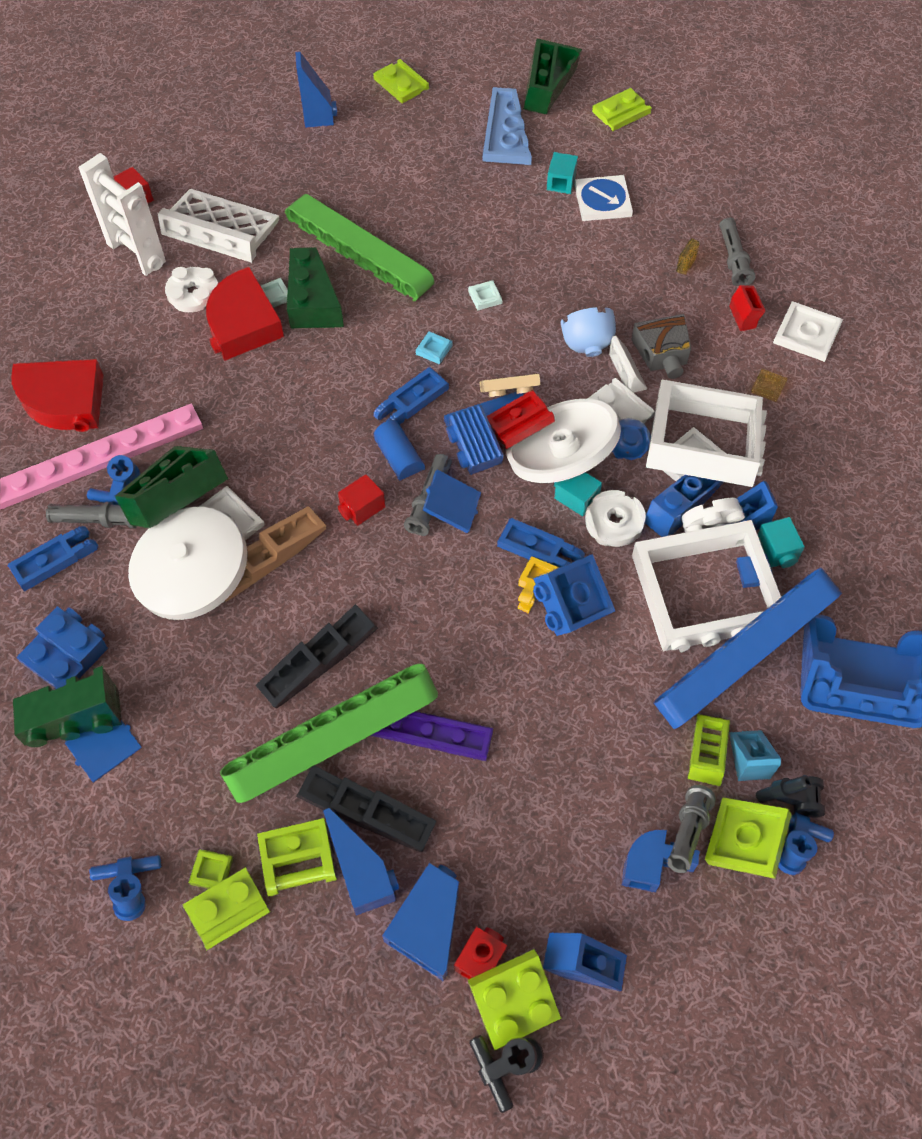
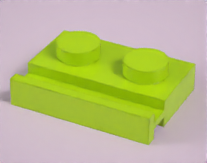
M401 59L397 60V64L393 65L391 63L373 73L374 80L402 104L421 94L422 91L429 89V83Z
M629 88L593 105L592 112L608 125L612 131H615L650 114L652 107L650 105L646 106L645 100L632 88Z
M246 867L183 904L206 950L270 913Z

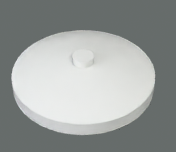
M574 399L560 402L547 407L550 412H553L555 422L506 449V454L512 470L524 480L536 483L563 481L592 469L613 451L620 438V423L614 409L602 401Z
M189 507L178 510L156 526L149 528L142 535L133 550L129 563V582L135 597L150 612L166 619H191L215 609L233 593L244 574L247 563V546L244 536L231 518L216 509Z

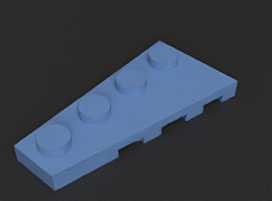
M497 87L492 89L483 161L531 165L532 156L528 148V139L524 130L525 125L521 117V107L516 89Z

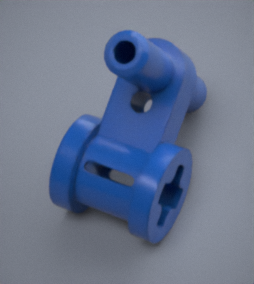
M117 455L108 462L107 472L113 479L110 492L90 488L87 492L88 500L103 503L113 502L114 505H119L115 495L141 474L139 468L132 460L124 455Z
M799 813L791 816L788 836L785 839L778 866L781 871L789 875L801 873L806 866V862L815 856L817 844L814 838L829 843L834 837L832 829L810 822L809 817Z
M155 855L133 859L130 856L119 858L116 863L90 868V879L92 881L116 877L110 883L108 893L113 902V910L117 918L123 921H131L142 915L146 902L141 893L140 880L134 876V873L160 869L162 867L161 857Z

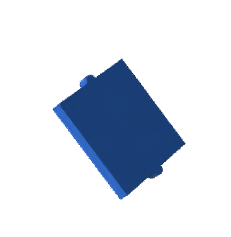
M437 469L431 485L426 489L428 495L423 511L468 533L474 516L478 514L476 508L481 492Z
M122 720V725L113 726V730L108 733L98 734L88 731L80 733V737L75 740L65 742L76 758L75 764L77 766L81 765L93 783L142 748L131 734L130 725L125 726Z

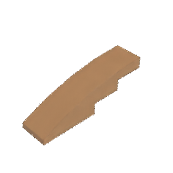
M309 506L259 533V540L247 546V563L244 574L236 589L225 600L226 602L298 554L326 530L324 522Z

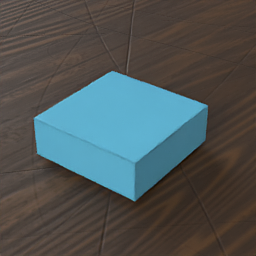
M429 331L417 347L416 355L440 364L453 346L451 340Z

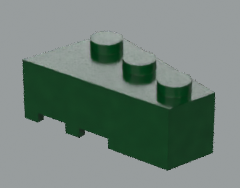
M536 39L530 63L523 109L542 114L548 113L575 73L582 52L581 48Z
M316 247L290 248L287 313L291 329L344 327L340 303Z
M174 446L117 493L115 498L130 525L151 528L228 480V477L215 450Z
M103 666L93 669L94 675L79 681L76 676L66 679L65 686L52 690L50 686H46L14 698L15 736L24 746L42 747L49 740L58 738L66 741L75 740L80 737V733L93 731L94 733L103 734L112 731L113 726L122 725L119 690Z

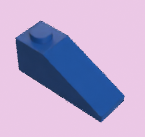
M295 52L305 128L334 125L333 116H338L336 101H331L330 90L302 53Z
M330 808L323 810L355 914L359 915L395 902L393 891L398 890L399 885L394 870L386 871L383 860Z

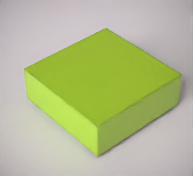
M199 849L188 883L210 889L228 878L233 857Z

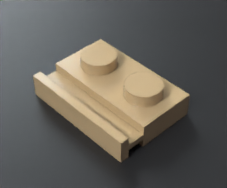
M539 374L479 381L480 391L489 392V397L506 395V389L516 388L517 394L527 393L533 390V386L540 385Z

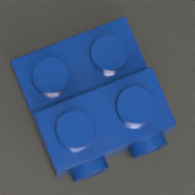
M593 554L533 578L536 584L533 588L534 595L538 601L543 602L547 612L545 616L546 625L550 630L555 631L556 636L570 633L615 612Z
M57 606L35 628L38 635L16 658L57 689L65 686L66 679L76 676L79 680L108 647L103 641L105 635L93 624L85 627L80 623L83 619L73 609L68 608L66 611H63Z

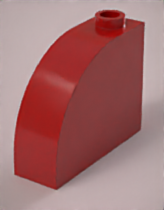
M250 267L227 276L211 292L206 304V317L212 335L209 341L214 353L220 352L224 361L284 337L281 320Z
M97 359L13 364L11 380L15 394L26 413L37 423L53 429L76 430L79 432L99 427L104 374Z

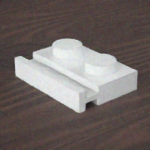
M616 378L612 380V383L606 384L587 398L599 400L610 405L614 409L618 420L629 417L645 423L655 413L650 406Z

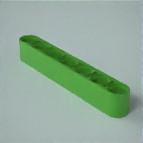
M303 194L286 208L285 214L291 223L295 222L303 231L308 234H314L317 236L316 239L328 247L331 245L336 248L335 251L347 259L350 257L355 261V264L364 270L372 271L378 279L394 285V289L405 296L408 294L414 298L413 301L418 300L434 285V278L425 267L310 195Z
M424 664L412 665L232 760L222 768L220 775L236 802L249 801L430 704L437 698L438 691Z

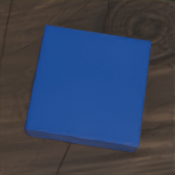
M765 554L766 559H767V562H768L769 567H770V569H771L768 556H767V554ZM751 557L737 558L736 563L743 588L760 586Z

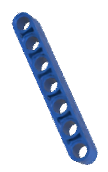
M823 568L815 570L667 689L653 704L673 729L680 727L834 602L842 592Z

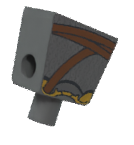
M684 314L634 323L631 340L650 371L665 369L668 378L675 379L680 377L684 372L682 365L687 364L691 351Z

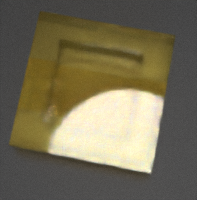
M692 238L689 240L679 256L676 272L683 275L687 274L697 258L699 241Z
M761 369L751 389V393L777 403L788 378Z

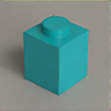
M558 152L553 153L548 170L547 190L571 194L577 172L578 156Z
M586 472L570 479L554 482V499L583 517L588 506L593 502V498L601 492L602 482Z
M790 517L762 524L757 535L764 554L768 556L771 568L779 565L781 568L793 566L798 562L805 548Z

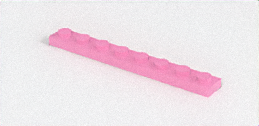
M191 403L0 479V510L107 467L108 462L117 455L131 458L203 429L202 423Z

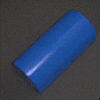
M396 420L386 421L377 427L374 432V439L399 481L425 470L423 461Z

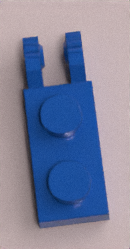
M428 367L389 395V398L375 409L373 415L380 421L395 408L397 411L386 421L396 420L401 424L405 419H409L449 389V383L431 367Z
M513 518L509 519L497 541V547L528 560L532 556L557 567L570 563L559 558L560 553L574 561L585 556L581 549L564 542V539Z
M79 526L64 535L56 536L10 562L7 566L25 592L79 561L78 559H82L98 550V544L94 539L86 540L82 543L81 541L89 537L90 532L85 526Z

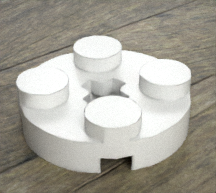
M177 267L172 271V276L166 283L165 293L168 301L179 311L198 312L204 309L211 292L218 282L210 268ZM192 286H196V288H198L194 289L193 293L188 292V288Z
M609 490L599 493L593 498V502L586 511L585 524L590 535L600 545L620 547L634 542L641 536L646 515L644 507L635 497L631 499L625 496L623 491ZM611 514H615L618 518L622 517L619 523H614L609 519Z
M718 499L712 501L713 506L703 509V506L700 505L687 511L681 518L685 533L743 520L745 516L738 499Z

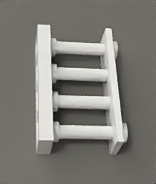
M99 153L79 166V170L105 240L112 249L124 244L136 253L142 273L147 276L152 271L159 270L166 260L143 187L140 183H136L127 190L114 180L108 159Z

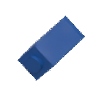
M549 933L543 969L565 979L622 991L627 955L582 933Z

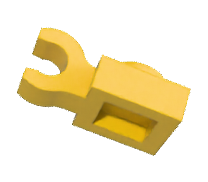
M531 556L519 578L518 586L524 589L518 598V601H520L518 609L529 613L535 602L536 597L533 588L536 584L533 578L559 567Z

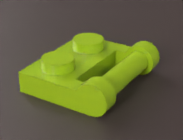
M324 818L257 834L268 897L278 895L279 890L321 880H326V883L337 880ZM321 857L323 866L276 877L275 868Z

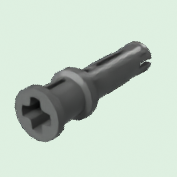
M725 218L720 222L719 227L721 228L729 255L727 266L728 269L732 270V283L734 286L750 285L756 277L754 270L749 265L751 262L750 256L743 250L734 218Z
M444 454L435 455L421 494L413 499V510L410 517L406 518L404 522V528L410 533L426 536L429 533V522L432 515L423 511L428 495L426 489L431 485L437 469L447 474L452 460L448 459V456Z
M105 502L96 506L48 504V508H46V519L49 523H97L105 528H112L113 525H124L130 529L137 528V526L129 524L120 505H114L113 502Z
M693 785L688 788L685 794L686 804L679 811L681 825L667 862L668 866L678 873H686L687 869L690 870L701 830L709 825V810L714 807L716 802L713 791L703 785Z

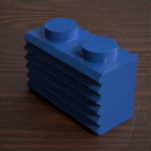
M482 405L449 417V427H446L450 442L452 444L456 442L460 452H457V457L463 469L467 468L470 475L502 464L504 455Z

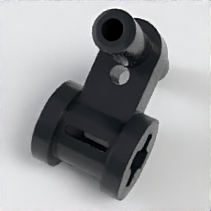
M803 775L794 779L783 778L774 781L770 787L756 792V798L760 803L777 799L778 801L794 805V814L799 813L811 818H819L825 815V806L821 804V790L824 789V781L819 777Z
M478 1035L472 1038L469 1044L481 1068L478 1071L484 1086H489L499 1111L505 1113L512 1109L514 1105L502 1077L510 1073L524 1075L537 1071L543 1063V1049L533 1038L512 1039L505 1045L502 1058L494 1062L483 1036ZM527 1049L529 1056L525 1058V1062L519 1063L517 1056L522 1053L521 1050Z

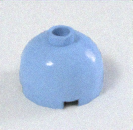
M597 307L588 308L567 315V322H564L562 319V333L569 348L578 353H585L587 357L600 355L602 349L610 345L612 336H615L616 333L614 311L610 308H605L606 313H598Z

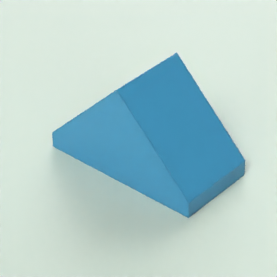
M762 730L729 732L738 781L771 779L781 765V758Z

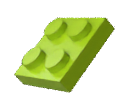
M723 797L705 856L706 862L712 866L775 879L792 816L789 809Z
M534 949L468 980L494 1050L505 1046L512 1039L522 1038L561 1019L540 958Z

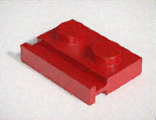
M533 390L487 416L494 435L500 442L502 441L506 449L555 422L553 412L547 409L545 403Z

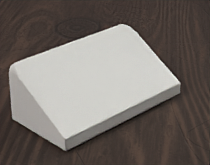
M612 336L609 355L623 384L633 393L646 390L647 387L627 347L617 336Z

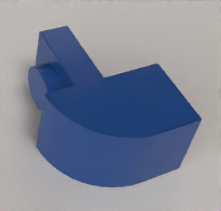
M667 830L649 831L635 840L624 863L621 886L656 893L660 886L662 866L669 867L667 862L674 842H671L670 845L665 844ZM695 850L690 870L687 869V871L694 872L698 866L699 850Z

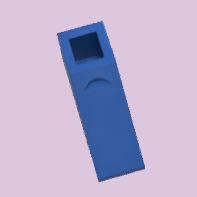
M691 475L682 476L651 501L646 514L645 524L661 537L673 535L683 526L682 515L697 506L703 505L724 482Z

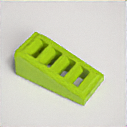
M697 714L688 779L721 786L725 773L730 720ZM704 727L721 731V736L704 733L702 729ZM701 740L718 743L719 747L703 744ZM700 752L718 756V758L713 759L699 756Z

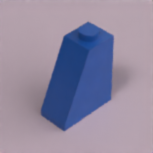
M429 863L382 937L386 944L444 981L448 974L459 881L455 879L457 875L443 865H439L437 868Z

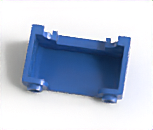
M818 614L804 625L800 688L801 702L804 707L816 712L909 728L922 727V631L905 633L895 648L835 638L836 624L833 619L825 615Z

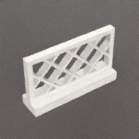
M189 189L170 210L162 208L158 213L162 235L251 263L256 257V249L279 221V215L193 189ZM192 198L202 200V202L189 204ZM215 206H222L225 208L211 211V208ZM205 209H206V211H207V212L199 213V214H194V213H193L194 211H200V210H205ZM240 212L246 214V216L233 217L234 214ZM229 217L226 220L216 221V218ZM262 219L268 221L267 223H264V224H259V225L256 224V221H259V220H262ZM251 223L252 225L243 228L238 227V225Z

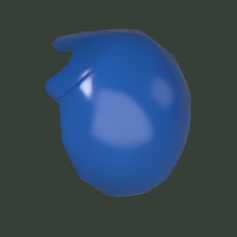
M629 417L620 419L621 433L619 441L612 451L617 459L625 458L628 460L641 458L649 450L651 434L648 428L640 420Z

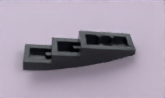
M355 604L334 625L326 624L307 644L301 641L256 684V687L272 706L277 709L347 657L373 634L378 627Z
M315 765L310 768L296 797L321 810L330 808L339 818L418 852H423L436 823V820L378 790L372 792L345 777L342 780Z

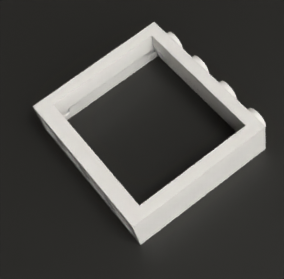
M662 379L656 403L646 467L753 487L756 475H762L765 461L762 457L766 444L763 440L766 432V425L764 423L767 411L762 410L763 397ZM668 410L747 423L745 457L664 442Z
M752 520L635 542L632 558L663 651L679 649L680 652H684L691 646L702 644L704 647L714 646L723 639L733 637L762 612L673 629L652 566L654 562L744 545L747 555L751 557L760 581L759 587L767 608L781 598Z

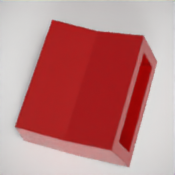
M740 285L731 298L729 307L739 330L756 329L758 321L766 310L755 287Z

